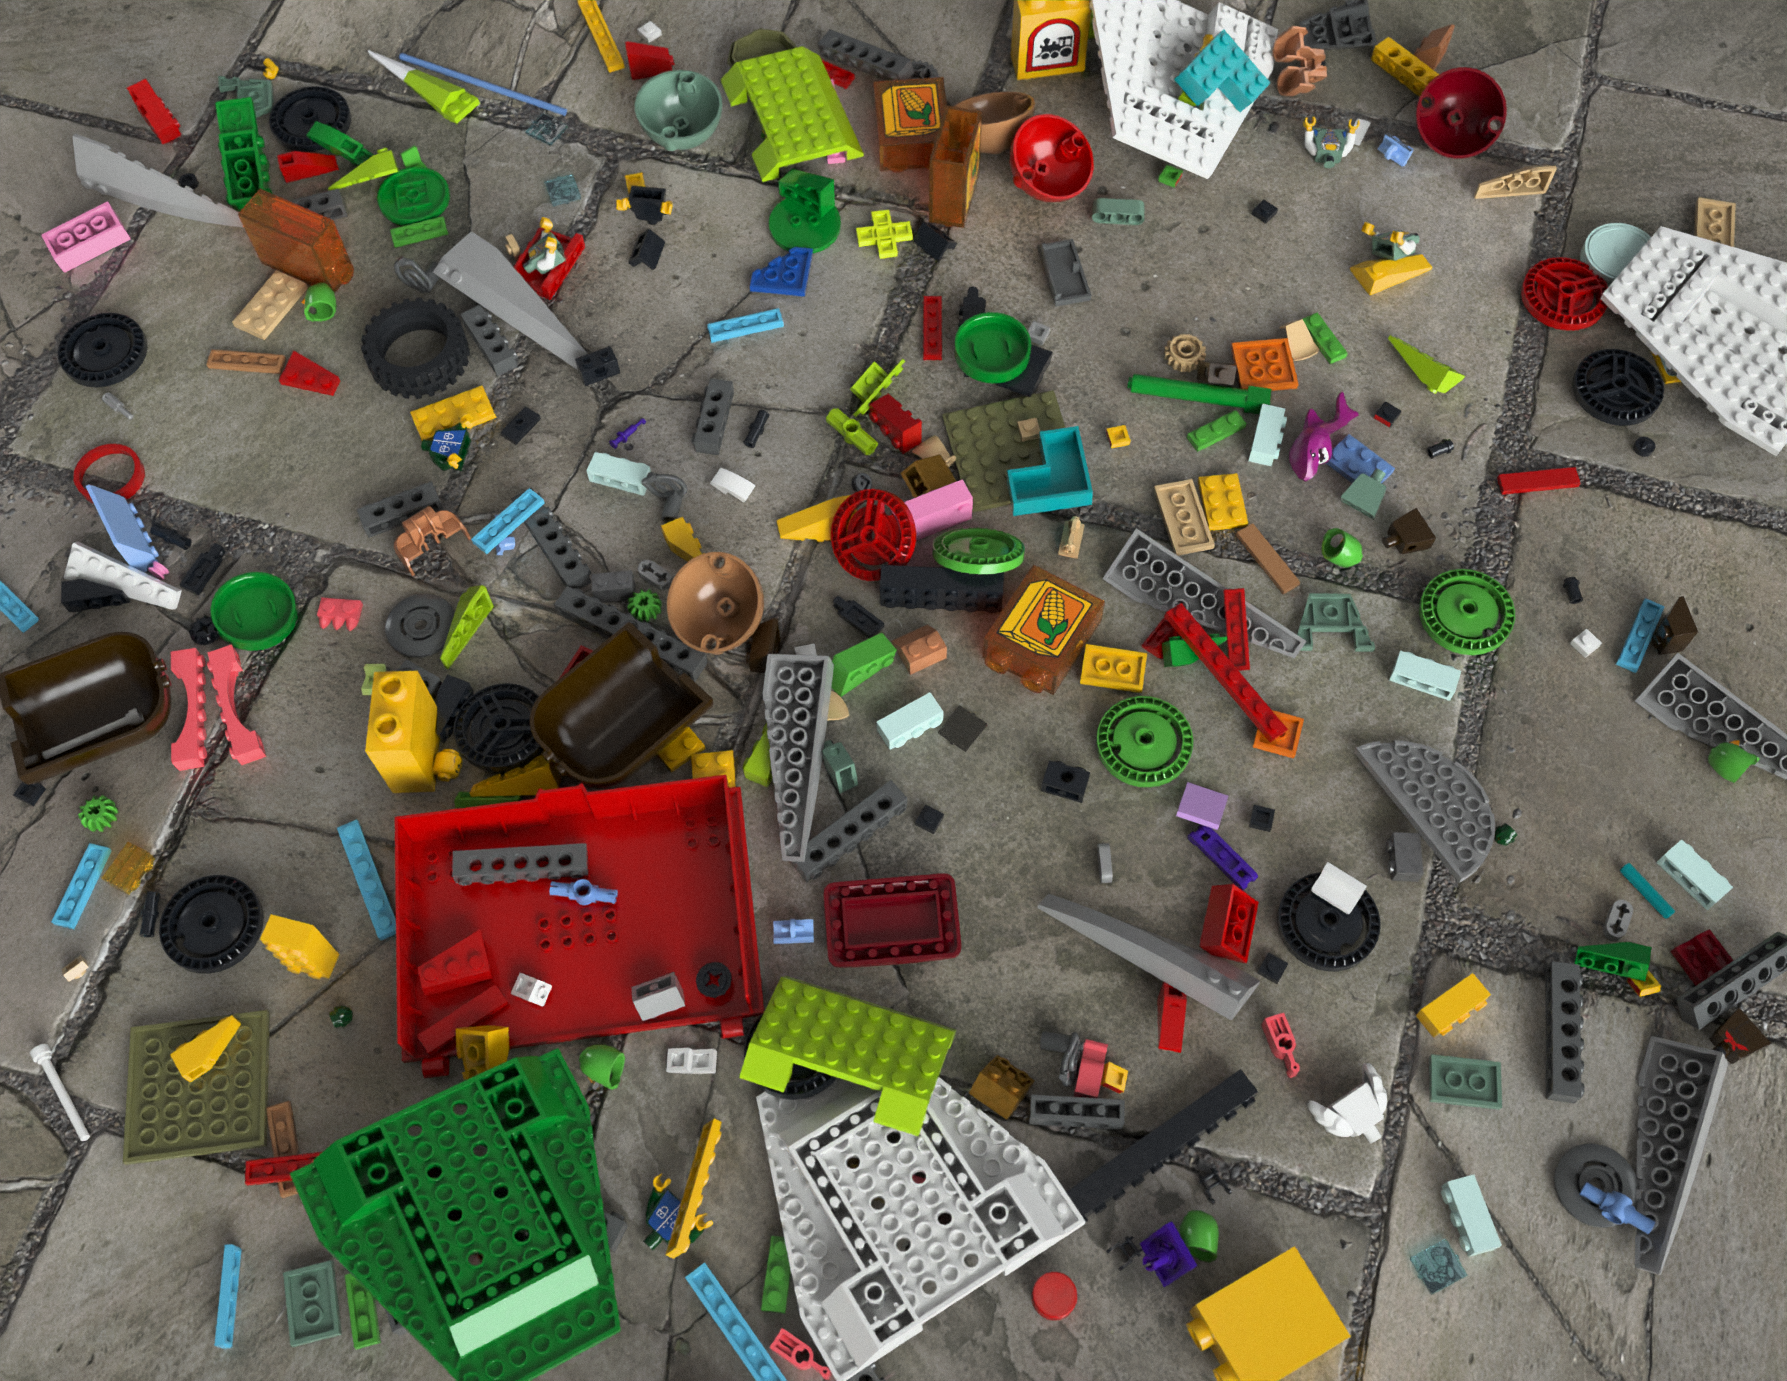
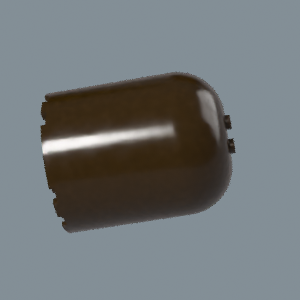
M628 622L538 697L531 710L530 728L536 742L543 750L541 753L542 757L548 763L552 762L555 765L556 771L562 777L566 775L578 785L583 783L586 788L610 789L627 781L713 707V698L685 672L680 676L660 658L657 647L633 624Z
M131 632L108 633L0 673V699L2 708L13 719L17 740L10 742L17 775L21 781L28 785L39 783L146 742L159 733L166 724L171 712L172 697L170 687L172 684L168 675L165 674L167 667L164 660L158 658L146 639ZM138 707L143 714L145 722L137 726L128 724L47 760L42 755L46 750L126 717L125 714L131 709Z

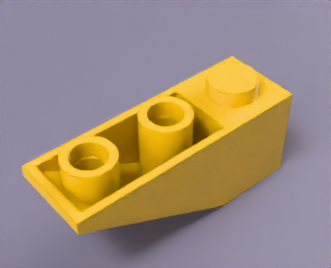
M683 517L661 525L663 537L671 552L687 562L702 555L700 551L701 544L698 538H693L692 526L689 522L686 523Z
M233 1015L225 1017L216 1026L200 1032L197 1038L189 1043L178 1046L176 1051L171 1053L170 1056L181 1076L192 1082L211 1070L240 1027V1021Z

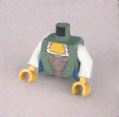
M1306 117L1303 121V126L1306 128L1305 148L1313 155L1314 161L1324 163V167L1328 169L1333 168L1335 163H1340L1341 158L1347 156L1353 148L1356 136L1354 132L1359 127V120L1357 121V126L1353 127L1351 126L1352 119H1350L1348 123L1349 133H1347L1345 129L1313 128L1312 130L1316 119L1312 117L1311 124H1308Z
M541 218L540 227L545 228L542 231L541 239L528 250L530 259L523 264L524 269L528 273L537 269L541 274H544L566 261L562 244L551 231L549 232L553 224L548 218Z
M1365 222L1361 229L1362 232L1370 235L1372 239V254L1393 261L1413 254L1416 244L1420 240L1417 233L1412 234L1402 230L1380 234L1376 230L1373 231L1375 225Z

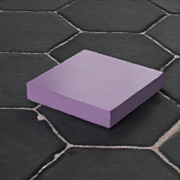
M1187 782L1176 816L1218 830L1228 795Z

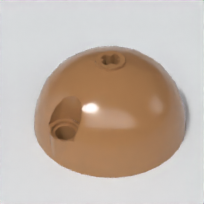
M1010 91L992 92L965 99L952 106L947 114L955 139H959L964 145L973 150L980 126L979 152L999 154L1011 148L1012 140L1020 126L1029 118L1034 117L1035 101L1033 97L1025 93Z
M724 552L705 553L687 562L674 577L667 597L668 618L672 629L679 639L695 650L714 655L730 651L747 641L759 626L764 611L763 589L755 572L738 557ZM724 559L723 566L719 567L720 561ZM716 641V646L712 649L711 645Z

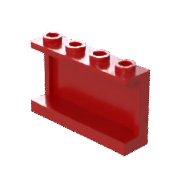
M540 227L537 229L533 239L528 242L523 254H520L514 268L538 296L551 300L585 249V243L581 234L576 233L571 238L551 231L562 244L566 261L544 274H541L537 269L528 273L524 269L523 264L530 259L528 250L541 239L542 231L545 228Z

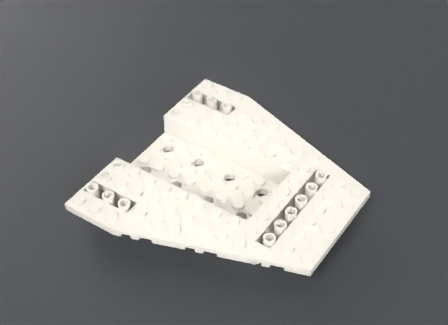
M1091 0L1089 6L1090 10L1093 11L1094 18L1092 23L1096 45H1099L1098 57L1102 62L1101 73L1105 94L1108 96L1107 107L1110 108L1111 112L1110 124L1113 138L1208 179L1253 103L1242 112H1239L1220 89L1217 88L1203 103L1193 107L1178 99L1182 88L1174 79L1194 59V55L1200 52V48L1203 46V37L1210 34L1214 38L1223 29L1268 79L1273 70V45L1277 38L1278 29L1220 2L1207 15L1177 0Z
M1660 226L1607 288L1600 299L1615 314H1620L1625 320L1624 323L1636 331L1635 335L1655 355L1659 354L1666 362L1667 368L1669 370L1673 369L1677 373L1676 377L1697 398L1700 397L1707 404L1706 408L1711 413L1715 412L1719 416L1718 420L1724 426L1777 456L1787 443V262ZM1711 311L1717 312L1718 315H1714ZM1744 330H1748L1752 334H1747ZM1778 350H1783L1786 354H1782Z
M938 1077L928 1104L919 1137L873 1122L882 1092L841 1078H837L824 1091L805 1099H781L766 1092L756 1097L800 1318L836 1381H846L923 1330V1323L1001 1272L1004 1276L1008 1275L1085 1224V1220L1047 1163L1041 1157L1031 1152L1022 1142L1020 1143L1012 1137L1007 1130L983 1111L974 1107L964 1096L962 1097L940 1077ZM805 1078V1079H802V1080H796V1081H790V1080H789V1082H800V1081H803V1080H807L808 1078ZM890 1133H898L901 1136L900 1140L897 1143H890L887 1140ZM852 1157L860 1160L859 1166L855 1169L847 1166V1161ZM917 1172H922L926 1176L925 1181L921 1184H917L912 1180L913 1175ZM875 1198H882L885 1201L882 1209L876 1210L871 1206ZM948 1213L952 1220L949 1224L942 1225L938 1222L939 1215ZM899 1240H908L911 1244L910 1248L904 1252L898 1250L897 1243ZM967 1255H975L978 1258L977 1265L974 1267L966 1266L964 1263L965 1257ZM928 1281L934 1282L937 1286L933 1294H926L922 1289L923 1285Z

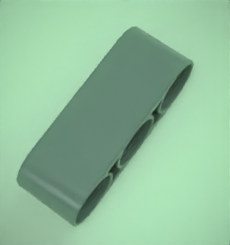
M1098 198L1092 203V220L1096 223L1139 225L1144 222L1145 205L1140 200Z

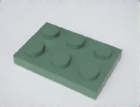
M1431 1054L1429 1056V1101L1500 1110L1502 1108L1501 1062Z
M330 1260L283 1272L290 1346L296 1347L342 1335L334 1262Z

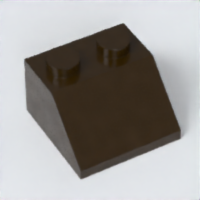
M1684 596L1677 599L1652 636L1653 646L1657 649L1659 655L1683 652L1698 633Z
M777 618L759 624L754 634L749 638L751 651H747L746 664H749L750 672L765 673L768 654H778L781 637Z

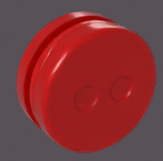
M1060 1272L1043 1274L1038 1278L1032 1290V1303L1035 1310L1040 1316L1048 1320L1058 1321L1066 1318L1071 1314L1077 1302L1075 1284L1067 1275Z

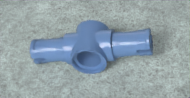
M585 879L571 882V884L552 881V887L549 890L550 895L569 897L570 900H576L577 903L583 906L596 903V901L615 904L617 901L615 898L618 896V890L599 888L598 885H591ZM589 890L587 894L579 895L580 891Z
M1586 1182L1579 1193L1581 1196L1599 1205V1209L1602 1210L1601 1214L1613 1223H1630L1646 1234L1651 1232L1655 1221L1636 1211L1635 1207L1632 1206V1200L1620 1192L1605 1193Z

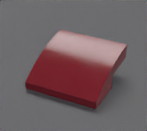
M1710 929L1670 951L1695 986L1734 961Z

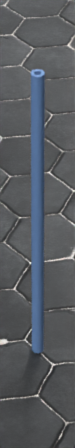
M401 53L399 56L400 60L564 116L567 114V109L404 53Z

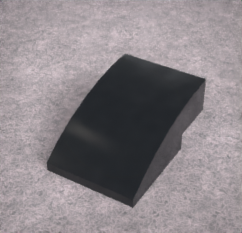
M1031 344L1030 359L1025 370L1016 378L1003 383H995V385L1031 397L1043 380V375L1050 365L1053 352Z

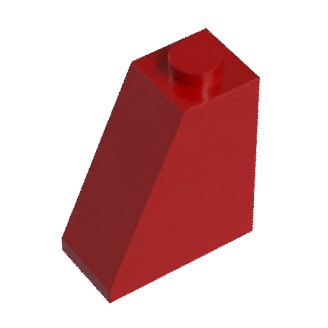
M629 41L625 42L632 80L655 77L661 73L672 71V66H675L673 55H669L668 48Z

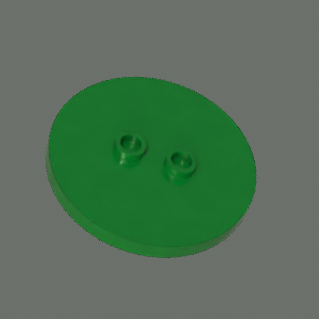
M410 167L393 173L381 184L377 194V202L385 218L402 226L439 217L447 208L450 200V190L445 178L435 170L425 167Z
M786 198L775 206L769 217V231L772 239L779 247L788 252L794 247L811 248L813 253L820 252L836 241L841 230V218L835 206L824 217L820 218Z

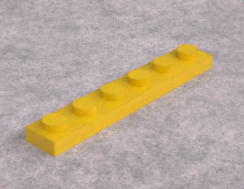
M577 0L608 72L624 69V61L596 1Z
M715 1118L703 1126L665 1254L673 1259L685 1253L690 1245L689 1234L697 1220L695 1216L696 1210L703 1200L701 1193L709 1179V1173L707 1172L709 1165H711L715 1158V1152H713L715 1144L718 1143L721 1137L720 1127L722 1122Z

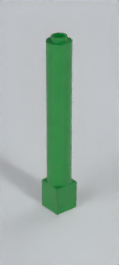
M1133 374V377H1129L1127 388L1131 389L1130 393L1243 408L1244 413L1258 415L1260 414L1262 404L1270 405L1272 390L1248 386V389L1140 374Z

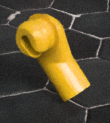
M266 58L263 63L267 67L265 69L267 72L263 71V75L268 80H273L279 69L270 58Z

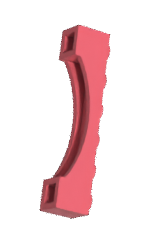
M232 644L208 652L209 661H207V666L214 678H211L214 689L218 691L216 700L219 707H222L223 710L220 716L223 723L227 726L225 735L227 740L231 741L232 747L229 748L232 758L237 759L241 765L266 757L262 739L255 730L250 732L242 725L236 712L234 702L235 683L238 673L243 671L238 652Z
M196 648L171 652V671L178 679L182 678L188 698L185 725L176 743H171V762L179 771L204 767V759L207 758V751L204 746V740L207 739L204 728L206 712L203 703H206V695L203 691V685L206 684L203 667H205L206 662L204 655H201Z

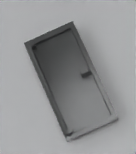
M1073 239L1039 244L1037 250L1055 306L1090 301L1092 295Z

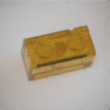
M127 842L101 879L111 887L130 895L132 891L139 887L140 879L145 872H149L152 869L155 858L146 850Z

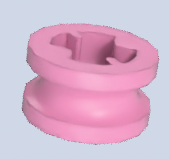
M154 561L152 563L153 567H149L148 571L156 578L163 580L164 575H167L169 571L162 564Z

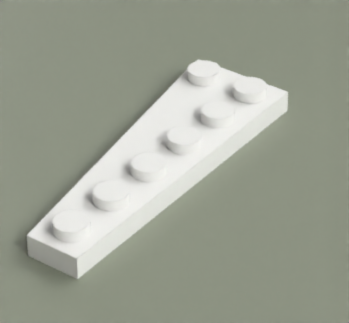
M73 542L64 579H85L123 590L127 597L171 610L177 608L182 590L80 542Z

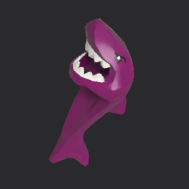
M1340 392L1337 396L1335 416L1332 420L1324 422L1318 417L1313 408L1308 410L1303 431L1290 447L1289 462L1297 477L1304 482L1315 476L1318 465L1326 464L1331 459L1332 444L1329 435L1359 416L1358 412L1348 407L1344 392ZM1319 449H1322V454H1325L1324 460H1319Z

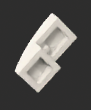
M723 468L719 469L710 482L712 486L724 494L729 492L743 503L756 486L743 477Z
M691 1048L668 1049L666 1071L683 1074L716 1073L717 1051L715 1049L692 1050Z

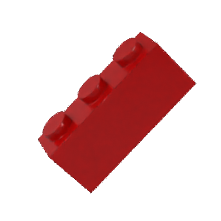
M1234 884L1212 886L1199 947L1213 956L1247 963L1259 902Z

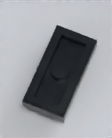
M525 406L500 432L501 436L517 445L540 421V415Z

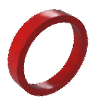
M105 444L90 450L79 460L74 470L73 479L76 488L87 501L94 504L89 492L82 486L83 476L93 462L110 454L128 455L133 458L135 464L134 473L130 481L113 493L123 496L128 500L140 489L145 478V468L138 455L131 448L121 444Z

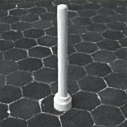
M138 707L131 709L125 714L126 717L46 750L42 755L47 760L128 724L137 726L145 722L143 714Z
M48 1044L36 1046L30 1051L33 1061L42 1065L80 1140L85 1141L89 1139L90 1135L50 1060L52 1058L51 1049Z

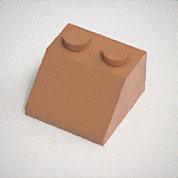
M1451 24L1431 31L1428 37H1424L1420 45L1421 48L1416 49L1414 56L1435 70L1447 51L1455 25Z
M928 624L891 641L910 675L946 659L947 646L938 631Z

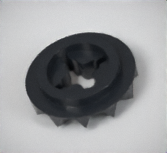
M205 614L203 618H196V622L191 624V629L188 631L191 639L199 645L211 644L220 637L211 616ZM202 626L208 628L209 634L203 631Z
M711 962L704 965L696 977L698 990L706 997L717 998L718 996L725 995L726 991L731 988L732 976L730 970L719 962ZM710 973L715 978L720 977L718 979L719 987L714 984L709 985L711 982Z

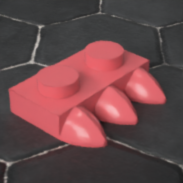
M321 598L317 613L320 627L322 629L326 628L332 620L335 630H338L346 621L347 629L352 631L359 622L363 603L361 600Z

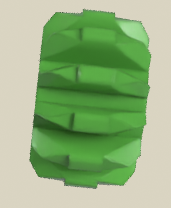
M641 589L639 594L633 592V597L628 600V612L640 622L646 620L649 623L650 618L656 620V614H661L662 601L659 599L658 594L652 593L650 589L646 592Z
M93 795L91 801L85 799V806H79L82 811L78 814L81 824L90 831L95 832L98 829L103 832L105 826L112 828L111 821H117L115 815L119 813L118 809L115 807V803L106 796L102 795L99 798Z

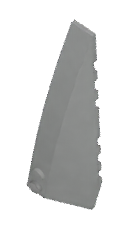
M1048 894L1038 904V909L1231 1021L1260 984V980L1221 958L1133 926L1075 902Z

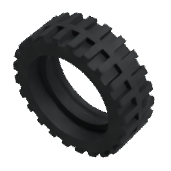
M408 298L403 299L404 302L400 304L396 302L391 303L392 307L388 309L382 308L379 310L381 313L379 316L374 315L371 318L372 324L365 326L366 335L361 337L363 357L375 382L380 384L383 390L387 391L389 389L392 395L397 396L400 393L403 398L409 399L410 395H415L416 399L422 398V395L429 394V397L435 395V391L441 390L443 392L447 390L446 386L449 383L454 385L457 382V375H463V366H468L467 356H470L469 344L458 316H455L451 308L447 310L445 304L440 302L437 305L433 299H428L426 302L422 298H416V301H410ZM416 330H432L445 335L447 338L443 350L435 358L422 365L401 367L385 360V355L390 345L406 333Z

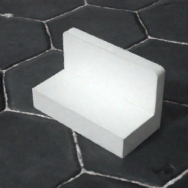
M1327 862L1311 891L1343 912L1350 914L1367 886Z

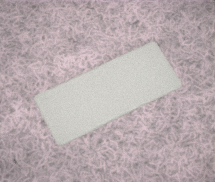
M1359 118L1353 126H1357V121L1359 120V127L1354 132L1356 134L1354 144L1356 145L1361 144L1370 125V122Z

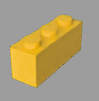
M1472 973L1422 1008L1416 1017L1433 1038L1438 1034L1444 1036L1453 1029L1451 1025L1456 1021L1461 1024L1471 1016L1469 1014L1470 1011L1475 1009L1478 1012L1488 1004L1486 1000L1491 994Z

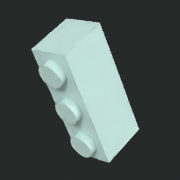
M1262 404L1250 452V462L1272 466L1273 460L1278 459L1280 448H1277V444H1281L1284 434L1280 431L1281 428H1285L1287 417H1284V408Z
M598 452L594 453L586 470L590 482L643 496L647 488L642 485L641 481L651 472L650 466L644 463H636L626 458H617L607 453Z
M1400 650L1389 681L1450 701L1456 691L1461 671L1453 666L1442 665L1432 659H1424L1415 656L1411 652Z
M929 692L877 721V732L889 750L894 747L899 748L910 738H917L930 727L935 728L943 721V710Z
M1682 839L1656 862L1706 910H1709L1733 888L1724 876L1718 874L1708 861L1702 859L1694 851L1693 847Z
M1475 1175L1447 1181L1442 1185V1198L1449 1205L1451 1222L1458 1229L1460 1246L1463 1251H1466L1468 1257L1492 1251L1502 1246Z

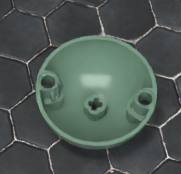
M672 70L656 75L641 87L635 100V113L641 128L655 143L668 151H675L676 149L688 150L701 145L715 132L721 119L722 97L717 86L704 75L688 70Z

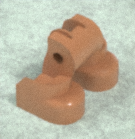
M1291 26L1279 35L1274 42L1273 57L1277 62L1289 63L1296 59L1300 61L1301 68L1287 66L1280 72L1277 80V89L1282 96L1292 97L1299 93H1308L1315 88L1314 84L1309 83H1315L1327 77V67L1321 66V62L1325 59L1324 50L1311 49L1304 46L1303 36L1308 33L1305 27Z
M428 506L402 522L406 532L400 534L395 539L394 550L399 560L413 576L415 574L409 562L424 553L421 546L426 551L429 550L427 543L424 541L426 535L431 533L437 544L440 543L437 536L440 533L447 539L461 530L468 540H471V537L457 515L446 510L435 512L431 506Z

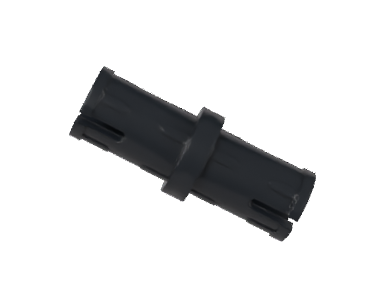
M758 410L754 422L750 424L749 432L743 441L747 447L754 448L759 436L763 434L764 425L770 416L767 411Z
M154 523L150 529L152 535L164 539L165 543L174 544L183 550H188V547L190 548L192 544L190 538L179 534L175 529L166 528L159 523Z
M153 891L145 892L144 908L140 915L142 917V924L139 936L141 937L144 935L146 938H151L155 935L156 919L159 918L158 903L160 893Z

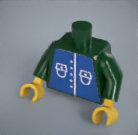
M467 413L461 416L460 422L455 426L435 431L433 440H422V451H429L433 463L442 471H447L451 468L462 471L471 443L466 429L473 427L470 421L474 419Z
M662 1173L653 1180L654 1187L648 1198L645 1212V1223L653 1231L643 1242L652 1251L662 1241L667 1245L669 1244L681 1201L668 1189L664 1191V1188L671 1183V1179H666L663 1184L660 1179ZM707 1213L696 1216L695 1226L689 1234L690 1244L698 1239L705 1228L712 1226V1220L704 1223V1217Z

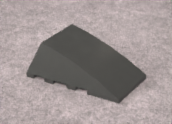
M1368 0L1345 1V5L1338 8L1334 6L1327 13H1318L1299 22L1300 27H1305L1308 31L1303 36L1304 46L1311 49L1341 50L1377 45L1375 31L1372 29L1369 16Z

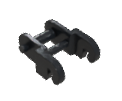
M1211 1168V1173L1204 1177L1198 1176L1199 1184L1202 1183L1205 1188L1204 1194L1213 1205L1215 1200L1211 1198L1210 1189L1217 1185H1222L1228 1194H1231L1232 1191L1228 1188L1226 1180H1221L1218 1170L1215 1171L1214 1168ZM1214 1177L1216 1182L1208 1186L1206 1181Z
M1126 1236V1241L1122 1244L1117 1242L1106 1251L1109 1254L1112 1250L1121 1248L1124 1252L1127 1262L1118 1268L1120 1271L1133 1262L1132 1258L1136 1255L1140 1257V1252L1143 1251L1142 1249L1138 1250L1132 1242L1133 1236L1130 1238ZM1127 1243L1134 1251V1254L1131 1256L1124 1248V1245Z

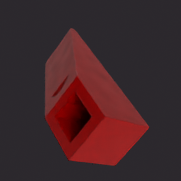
M299 151L277 155L279 167L286 183L339 170L335 155Z
M1164 981L1157 998L1158 1049L1181 1053L1187 995Z

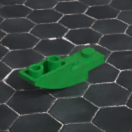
M317 121L306 135L336 156H342L357 167L374 155L353 138Z

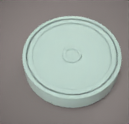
M1604 224L1594 229L1588 235L1581 249L1580 261L1588 264L1589 270H1594V275L1598 274L1604 278L1609 287L1651 236L1629 224Z

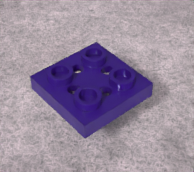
M1173 1222L1165 1224L1139 1243L1146 1255L1143 1258V1265L1151 1264L1145 1267V1269L1150 1272L1155 1271L1163 1287L1172 1284L1197 1266Z

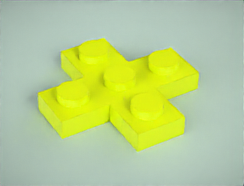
M889 210L871 212L873 226L856 228L859 247L877 245L880 259L898 256L896 242L913 240L910 221L892 223Z

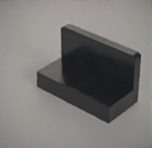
M922 222L913 238L914 243L936 260H941L946 249H955L957 242L939 228L927 222Z
M647 229L638 235L628 263L635 267L643 262L652 270L656 269L665 241L652 230Z

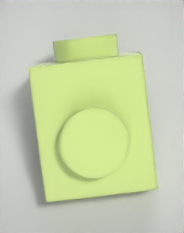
M365 664L364 671L366 677L361 688L363 695H372L374 672H387L385 664Z

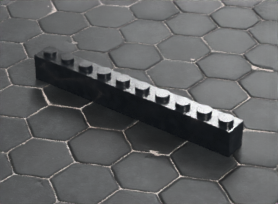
M1241 1069L1066 1191L1085 1220V1223L1088 1221L1087 1217L1093 1212L1097 1215L1107 1208L1106 1203L1111 1199L1117 1201L1126 1194L1125 1190L1131 1185L1134 1188L1145 1181V1175L1150 1172L1155 1174L1164 1167L1162 1163L1166 1160L1174 1161L1182 1154L1181 1150L1186 1146L1192 1148L1201 1141L1200 1136L1206 1132L1208 1135L1215 1132L1220 1127L1218 1124L1225 1119L1228 1122L1238 1114L1236 1112L1241 1107L1247 1109L1256 1102L1254 1098L1258 1090Z

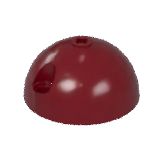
M1469 67L1454 68L1439 74L1426 86L1415 103L1416 126L1421 139L1433 152L1451 159L1473 157L1487 150L1500 136L1506 121V100L1499 84L1487 73ZM1423 99L1428 100V108L1422 106L1421 101ZM1452 116H1455V120H1457L1454 123L1451 122L1452 119H1450ZM1491 122L1497 124V130L1491 129Z

